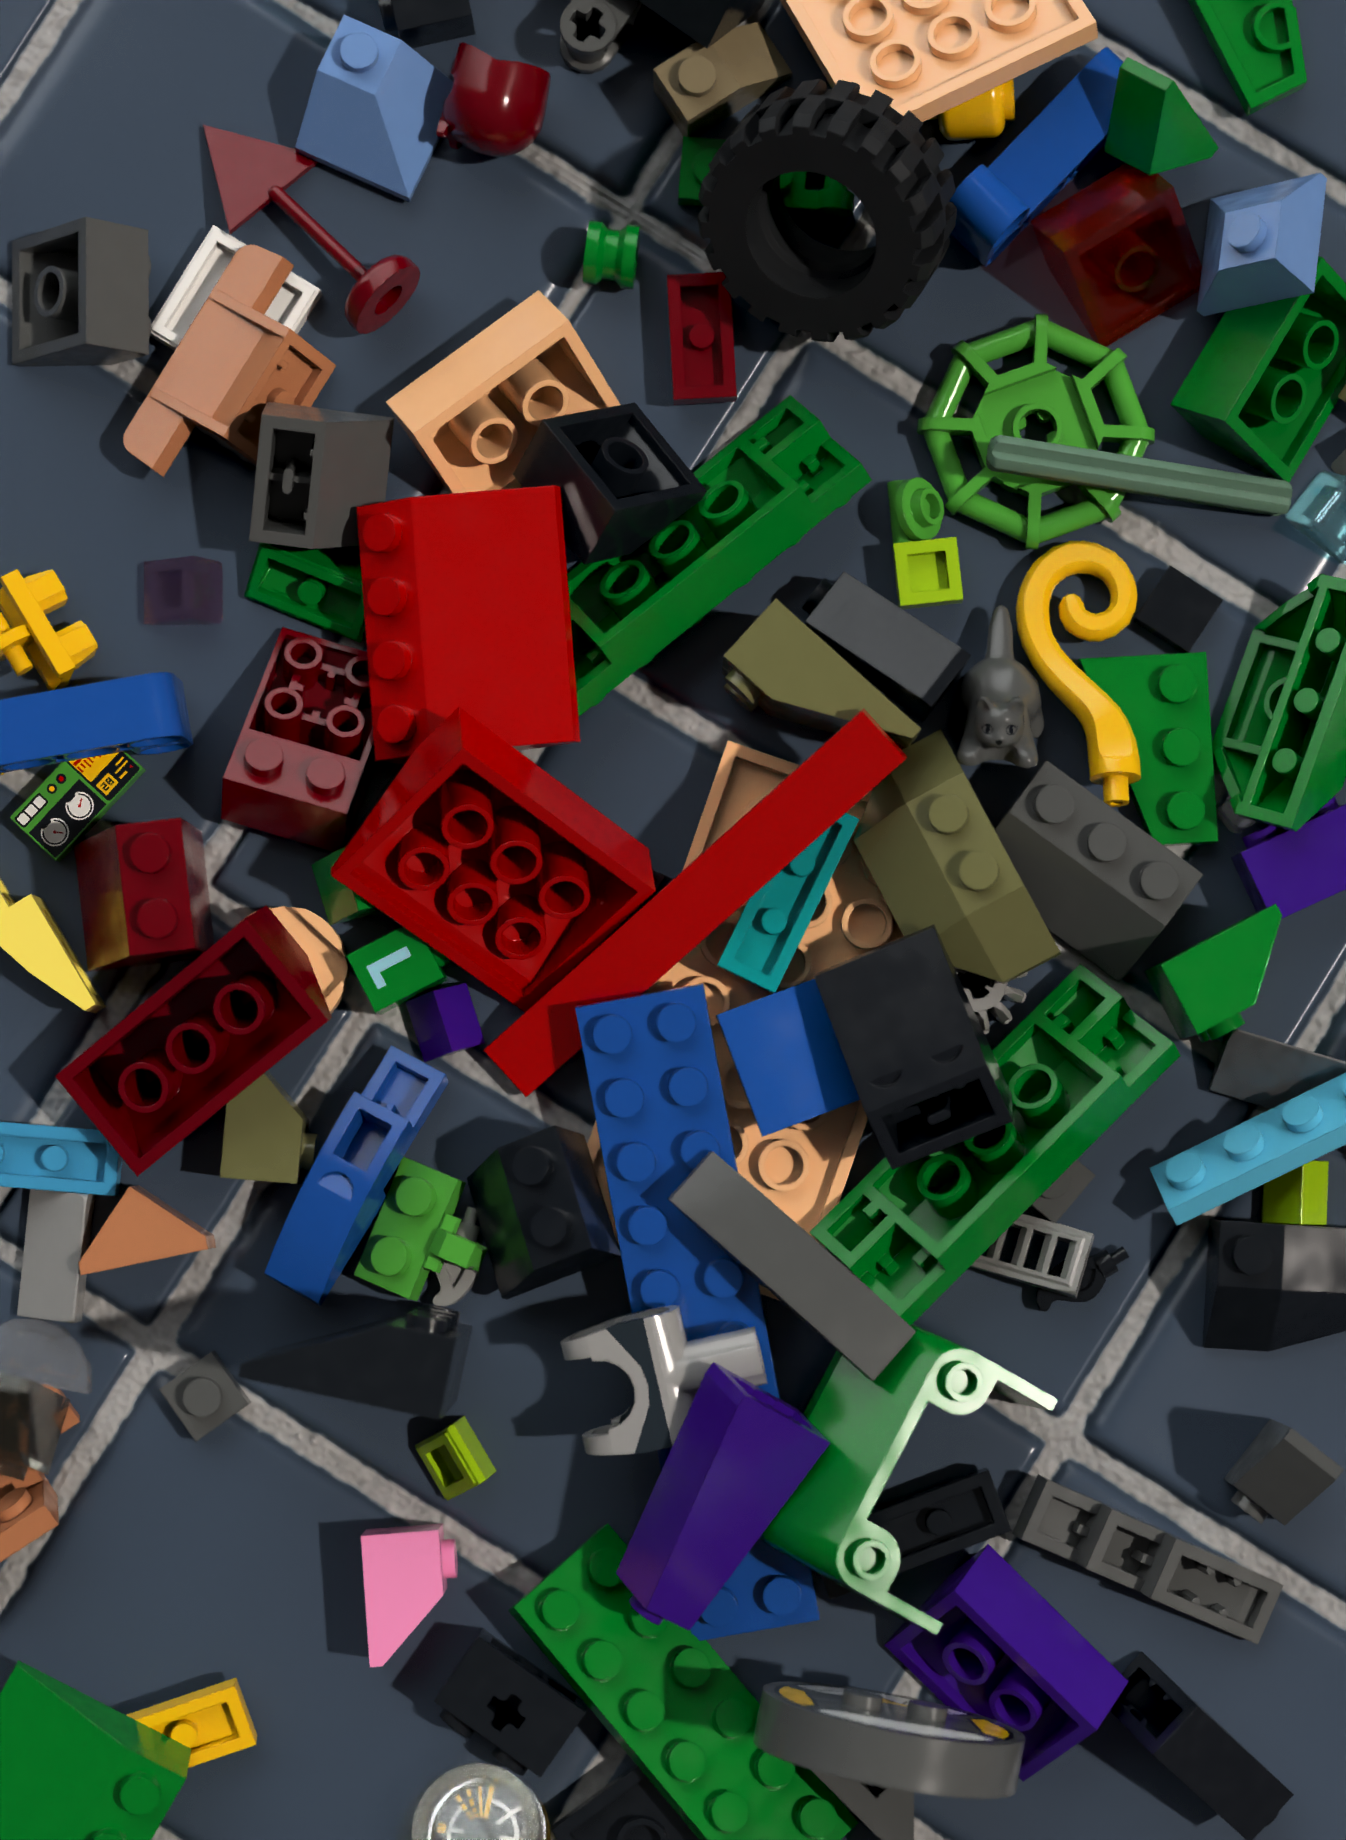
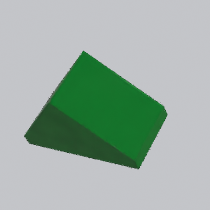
M1127 57L1119 68L1104 152L1149 176L1211 158L1219 147L1174 80Z

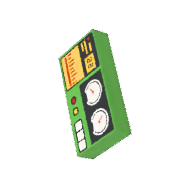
M126 751L62 762L10 816V819L55 861L60 862L146 770Z

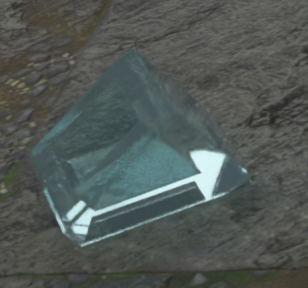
M1324 470L1316 475L1286 513L1285 518L1294 528L1341 564H1346V476Z

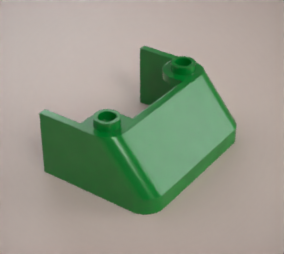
M912 1324L911 1327L916 1333L874 1381L866 1378L845 1357L836 1351L803 1413L830 1444L760 1536V1539L773 1549L903 1621L938 1635L943 1623L887 1593L900 1567V1550L896 1540L888 1531L867 1520L928 1403L947 1413L964 1415L979 1409L986 1402L992 1389L1017 1404L1049 1411L1053 1410L1058 1399L980 1354Z

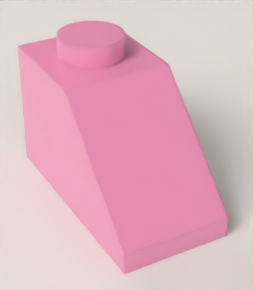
M443 1523L366 1529L361 1535L370 1667H382L443 1597L447 1590V1579L458 1577L455 1539H444Z

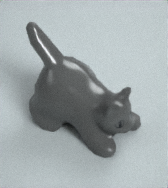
M999 605L993 611L988 628L985 658L975 664L960 678L952 707L950 726L956 735L963 736L957 753V760L960 764L975 766L984 761L1004 760L1012 762L1019 767L1031 768L1037 765L1039 758L1033 738H1038L1044 728L1039 684L1037 679L1023 664L1015 660L1013 653V629L1009 611L1003 605Z

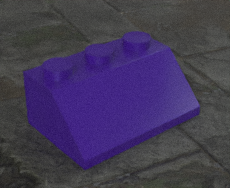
M989 1544L953 1571L918 1608V1610L943 1623L938 1635L904 1622L885 1643V1646L946 1706L999 1721L1015 1728L1025 1736L1019 1778L1023 1782L1097 1731L1129 1682Z

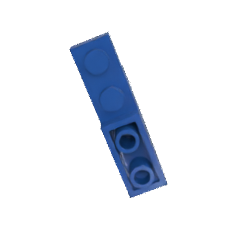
M391 1045L362 1094L354 1091L322 1146L274 1246L264 1272L266 1277L315 1304L322 1305L386 1198L384 1188L448 1085L449 1080L445 1073Z

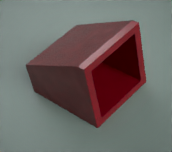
M179 817L114 825L74 845L87 968L89 972L194 960L214 944L202 831Z

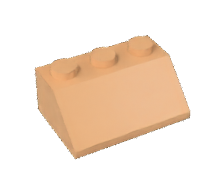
M539 290L386 401L415 447L450 494L520 488L522 485L514 477L513 473L542 420L620 405L570 321Z

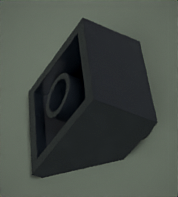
M635 402L542 420L513 473L523 488L549 485L561 487L565 541L584 565L631 554L701 501L707 492Z
M556 1125L497 1148L467 1177L502 1299L508 1300L621 1256L583 1134Z

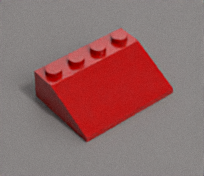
M549 485L417 496L356 507L375 761L405 764L414 750L458 707L462 708L518 751L581 742L561 487Z
M460 707L446 718L414 750L331 868V876L524 1012L544 996L656 891L649 848Z

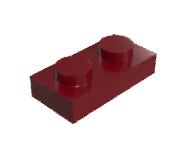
M723 272L667 275L674 405L736 402L737 400L732 299L729 292L721 284L726 278Z

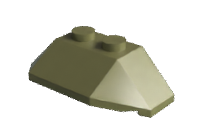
M940 729L910 745L908 748H904L902 751L907 756L906 760L873 788L854 838V842L903 936L934 924L954 968L983 976L986 979L1002 984L1060 955L1061 952L942 730Z

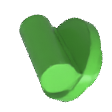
M920 477L888 482L893 543L934 538L940 530L944 516V504L940 494L927 480Z

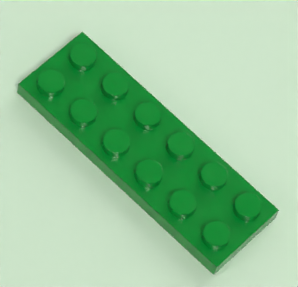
M608 1523L601 1526L508 1610L699 1840H841L859 1823L839 1798L811 1769L772 1756L754 1744L753 1739L760 1704L706 1640H698L691 1633V1630L688 1631L666 1619L660 1625H656L641 1616L630 1605L629 1600L633 1594L616 1574L628 1546Z

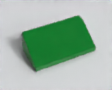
M268 543L259 544L244 597L356 642H362L366 631L360 560L330 548L308 549Z

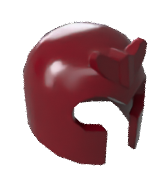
M464 42L460 43L450 73L454 78L453 87L443 102V112L436 131L437 136L447 138L452 149L458 150L463 145L465 148L489 156L506 157L524 150L534 142L542 129L551 83L550 73L540 67L523 62L496 60L472 45Z

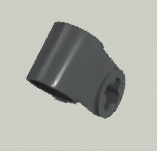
M571 0L560 18V53L564 62L572 70L582 74H593L603 70L611 63L631 32L643 22L651 9L638 0ZM592 30L599 33V39L590 35L584 42L577 40V33L585 37Z

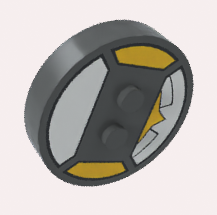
M790 1681L773 1682L763 1686L753 1741L762 1751L779 1759L844 1779L929 1795L968 1799H999L1013 1796L1016 1793L1025 1736L1015 1728L999 1721L930 1701L856 1687Z

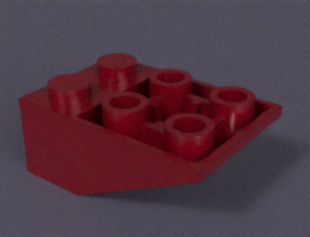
M282 627L223 776L221 819L332 852L346 847L375 761L368 657L366 651Z

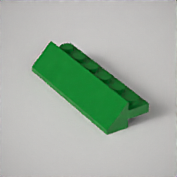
M789 395L693 472L694 476L707 490L702 500L631 554L585 565L580 563L567 574L579 716L589 708L600 703L606 694L637 669L647 665L663 648L688 628L698 624L709 611L735 590L750 582L756 573L787 548L797 544L808 531L834 510L849 502L854 494L872 481L862 463L833 440L820 419L794 397Z
M1079 964L992 1050L1012 1093L1013 1122L893 1170L885 1157L810 1231V1234L820 1245L910 1326L1181 1056L1174 1042L1133 1012L1121 994L1082 964Z

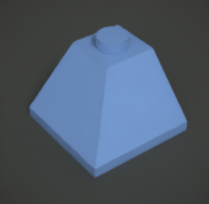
M343 15L317 69L295 150L299 154L410 202L441 138L436 134L437 126L443 112V102L452 90L453 81L401 39Z
M1321 172L1210 198L1197 311L1202 316L1314 293L1327 178Z

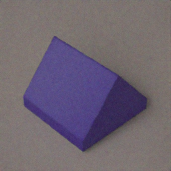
M467 983L433 990L406 1001L424 1063L486 1044Z

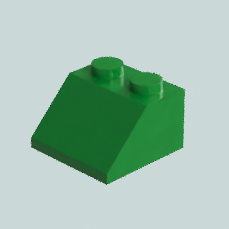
M1276 904L1253 913L1144 971L1180 1039L1197 1035L1201 1043L1208 1040L1213 1041L1245 1024L1240 1012L1256 1004L1282 918V914Z

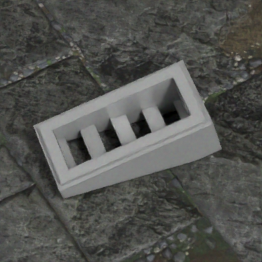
M1022 1214L1011 1225L1021 1229L1011 1263L999 1260L1007 1229L989 1247L987 1256L981 1255L970 1266L1076 1299L1094 1241V1234ZM1033 1233L1045 1236L1035 1270L1024 1267ZM1058 1240L1070 1244L1060 1277L1048 1274Z

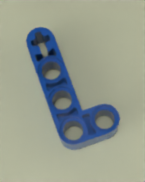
M1108 47L1102 49L988 167L983 164L979 165L957 186L955 193L949 201L953 202L957 208L956 224L951 235L985 267L1006 249L1106 145L1119 68L1123 63Z
M170 672L141 674L0 700V774L129 750L139 755H152L178 751L193 746L183 682L174 673Z

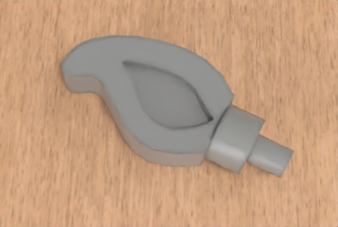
M467 1206L464 1219L461 1221L456 1233L474 1242L477 1241L481 1228L475 1225L477 1220L475 1208ZM445 1260L440 1273L436 1272L441 1287L439 1293L432 1300L433 1304L445 1307L461 1300L474 1285L480 1269L479 1271L470 1268L466 1269Z

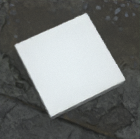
M213 225L152 322L150 336L175 351L234 254L246 244ZM290 272L264 315L285 325L298 334L321 298V289Z

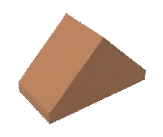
M139 1185L129 1186L78 1264L80 1274L86 1275L216 1248V1243L212 1233Z

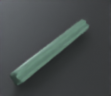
M998 435L991 438L987 449V468L996 472L1272 516L1286 514L1291 506L1292 486L1288 481L1006 435Z

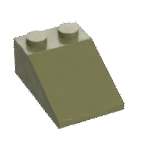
M776 598L723 655L722 674L727 682L723 688L749 712H752L759 706L770 716L835 734L864 708L901 750L912 745L921 730L916 723Z

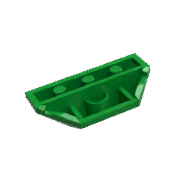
M1325 574L1318 575L1307 584L1308 589L1286 601L1253 628L1212 741L1213 754L1222 780L1231 797L1230 802L1234 813L1242 818L1297 832L1342 789L1346 779V579Z

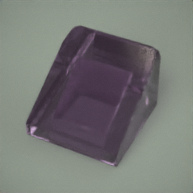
M186 556L144 562V624L210 625L222 622L223 568L219 561L198 556Z

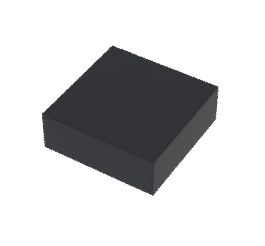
M1170 565L1133 621L1181 653H1189L1223 599Z

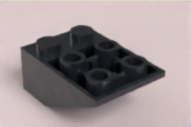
M934 924L814 974L865 1114L892 1170L1013 1122L1012 1093Z

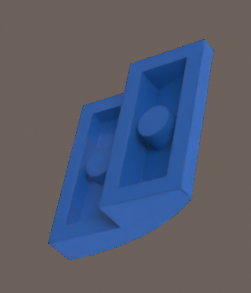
M815 979L716 1015L761 1137L860 1100Z

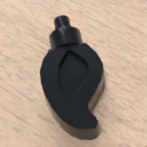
M1122 1246L1110 1254L1104 1249L1094 1256H1089L1076 1299L1038 1288L1036 1301L1039 1309L1044 1312L1048 1311L1051 1304L1056 1300L1087 1302L1093 1299L1101 1291L1106 1278L1119 1271L1116 1265L1129 1258L1124 1247ZM1065 1260L1057 1264L1048 1274L1060 1277Z

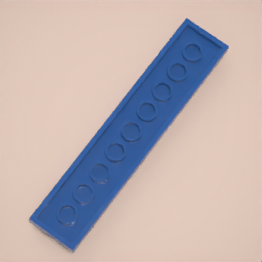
M704 983L576 1006V1016L631 1312L678 1305L687 1341L755 1326L768 1383L757 1387L780 1399L759 1283L667 1200L710 1150L738 1172ZM672 1447L657 1450L661 1471ZM759 1538L690 1629L691 1633L698 1640L702 1641L820 1620L812 1570L768 1546Z

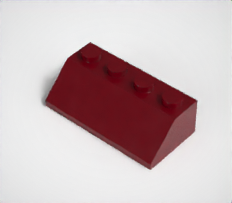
M266 905L242 920L55 1077L138 1177L332 1019L308 955Z

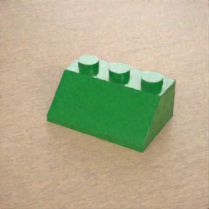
M1318 256L1314 293L1226 311L1170 405L1204 438L1272 478L1290 482L1339 400L1338 395L1346 385V283L1323 257Z

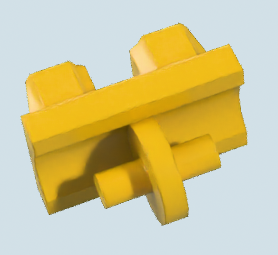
M16 569L0 578L3 586L0 589V609L2 611L0 612V662L7 659L17 676L27 673L35 666L49 691L62 689L68 685L74 670L78 669L95 655L98 648L97 642L87 625L81 620L55 632L45 616L65 606L68 600L65 588L54 570L50 569L23 578L19 570Z

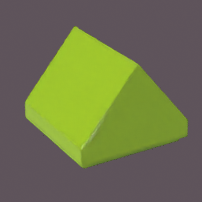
M1310 1161L1263 1184L1261 1222L1327 1225L1329 1161Z
M465 1416L415 1445L416 1451L447 1501L483 1483L497 1471Z

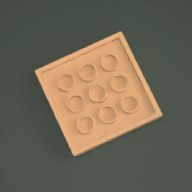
M780 0L832 88L838 80L858 83L860 85L859 93L869 97L872 96L875 90H878L893 98L890 107L903 116L910 110L921 122L929 120L1098 38L1097 22L1083 0Z

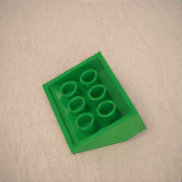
M18 1660L0 1691V1840H151L187 1778L191 1748Z

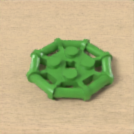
M1034 314V319L969 343L960 340L951 348L953 354L951 362L925 417L919 418L917 421V433L925 438L948 500L945 504L946 509L953 516L961 513L1023 542L1024 549H1038L1039 543L1104 520L1110 523L1114 522L1122 514L1119 507L1126 492L991 471L987 468L986 456L991 438L998 435L1022 438L1020 431L1027 426L1025 417L1035 414L1040 423L1050 421L1053 425L1054 431L1047 434L1046 442L1098 450L1101 442H1113L1121 444L1117 454L1143 457L1148 445L1155 443V429L1148 427L1124 363L1128 356L1119 347L1112 350L1049 321L1048 314ZM1032 347L1031 364L997 375L987 364L990 361ZM1047 349L1056 351L1093 370L1083 379L1075 375L1069 377L1056 371L1057 367L1047 363ZM971 376L976 377L986 390L973 418H954L953 414ZM1103 380L1121 425H1107L1102 420L1092 389ZM952 435L970 436L982 470L969 482H967L951 439ZM993 481L1008 492L1021 494L1027 497L1026 516L978 493ZM1076 485L1088 499L1041 516V497Z

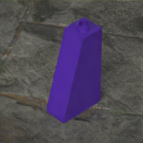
M715 1362L708 1368L616 1571L617 1576L633 1594L629 1600L630 1605L645 1619L656 1625H660L666 1619L690 1631L829 1446L830 1442L798 1409Z

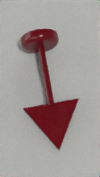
M203 125L229 235L273 201L357 281L347 296L344 314L348 323L358 333L368 334L379 329L403 308L419 283L421 273L415 263L406 256L394 254L379 260L367 269L285 192L288 187L319 162L297 153L295 149Z

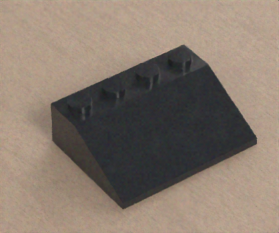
M423 1304V1307H418V1310L413 1309V1313L408 1312L403 1315L271 1349L241 1363L238 1377L440 1420L457 1401L472 1325L459 1323L461 1311Z

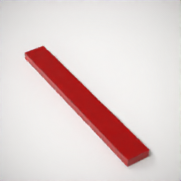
M863 708L483 1051L525 1097L530 1095L582 1048L575 1010L576 1006L643 994L906 760V754Z

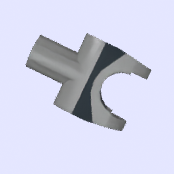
M678 1305L662 1306L621 1315L574 1333L560 1342L564 1360H579L591 1357L592 1362L607 1361L619 1366L629 1375L634 1387V1401L622 1415L611 1419V1424L591 1429L581 1435L585 1452L590 1455L607 1456L647 1453L672 1447L702 1379L713 1362L756 1386L768 1384L755 1326L687 1341Z

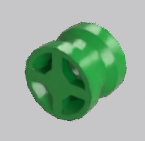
M589 221L583 264V284L596 285L601 280L615 281L620 288L633 290L639 252L640 226L626 225L621 230L608 229L602 221Z

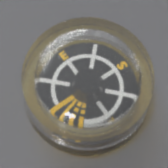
M474 1763L446 1772L426 1790L414 1814L412 1840H551V1830L546 1809L540 1798L529 1786L504 1768L491 1764Z

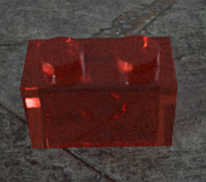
M1125 163L1030 221L1050 272L1094 342L1105 347L1199 291L1202 265L1174 187L1158 173L1149 176Z

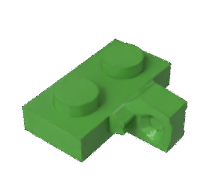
M403 1157L354 1276L409 1300L418 1301L430 1270L440 1273L445 1260L466 1269L470 1268L479 1271L488 1247L456 1234L462 1219L453 1216L467 1182L413 1159Z

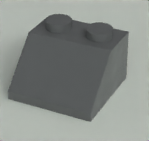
M83 217L13 240L12 365H114L149 355V339L151 335L149 276L151 260L148 254V230Z

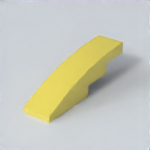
M0 877V947L30 974L84 1011L96 1013L105 1008L104 1002L43 899L29 894L15 903Z

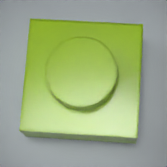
M956 537L893 543L892 554L898 607L901 609H913L962 603L963 590Z

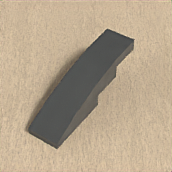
M709 1151L668 1197L667 1200L756 1282L767 1288L813 1332L821 1335L866 1378L874 1381L916 1333L906 1321L860 1279L713 1151Z
M1039 1474L1012 1534L1024 1541L1071 1560L1087 1570L1141 1592L1150 1599L1257 1645L1284 1586L1216 1553Z

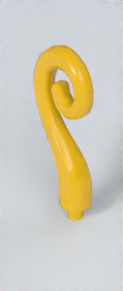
M1068 541L1052 547L1035 560L1026 572L1016 601L1017 631L1021 645L1036 672L1083 726L1087 741L1090 781L1103 785V802L1110 807H1121L1129 804V784L1141 779L1140 756L1135 735L1122 709L1105 691L1078 668L1061 649L1052 632L1049 607L1056 585L1066 577L1076 574H1089L1098 577L1106 584L1110 593V604L1105 611L1097 614L1087 611L1081 598L1074 593L1065 595L1058 608L1059 618L1065 630L1076 638L1089 642H1101L1115 637L1129 625L1137 606V587L1126 562L1114 551L1098 543Z

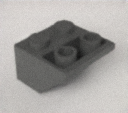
M267 402L261 415L249 541L308 549L359 546L356 507L385 502L394 418Z

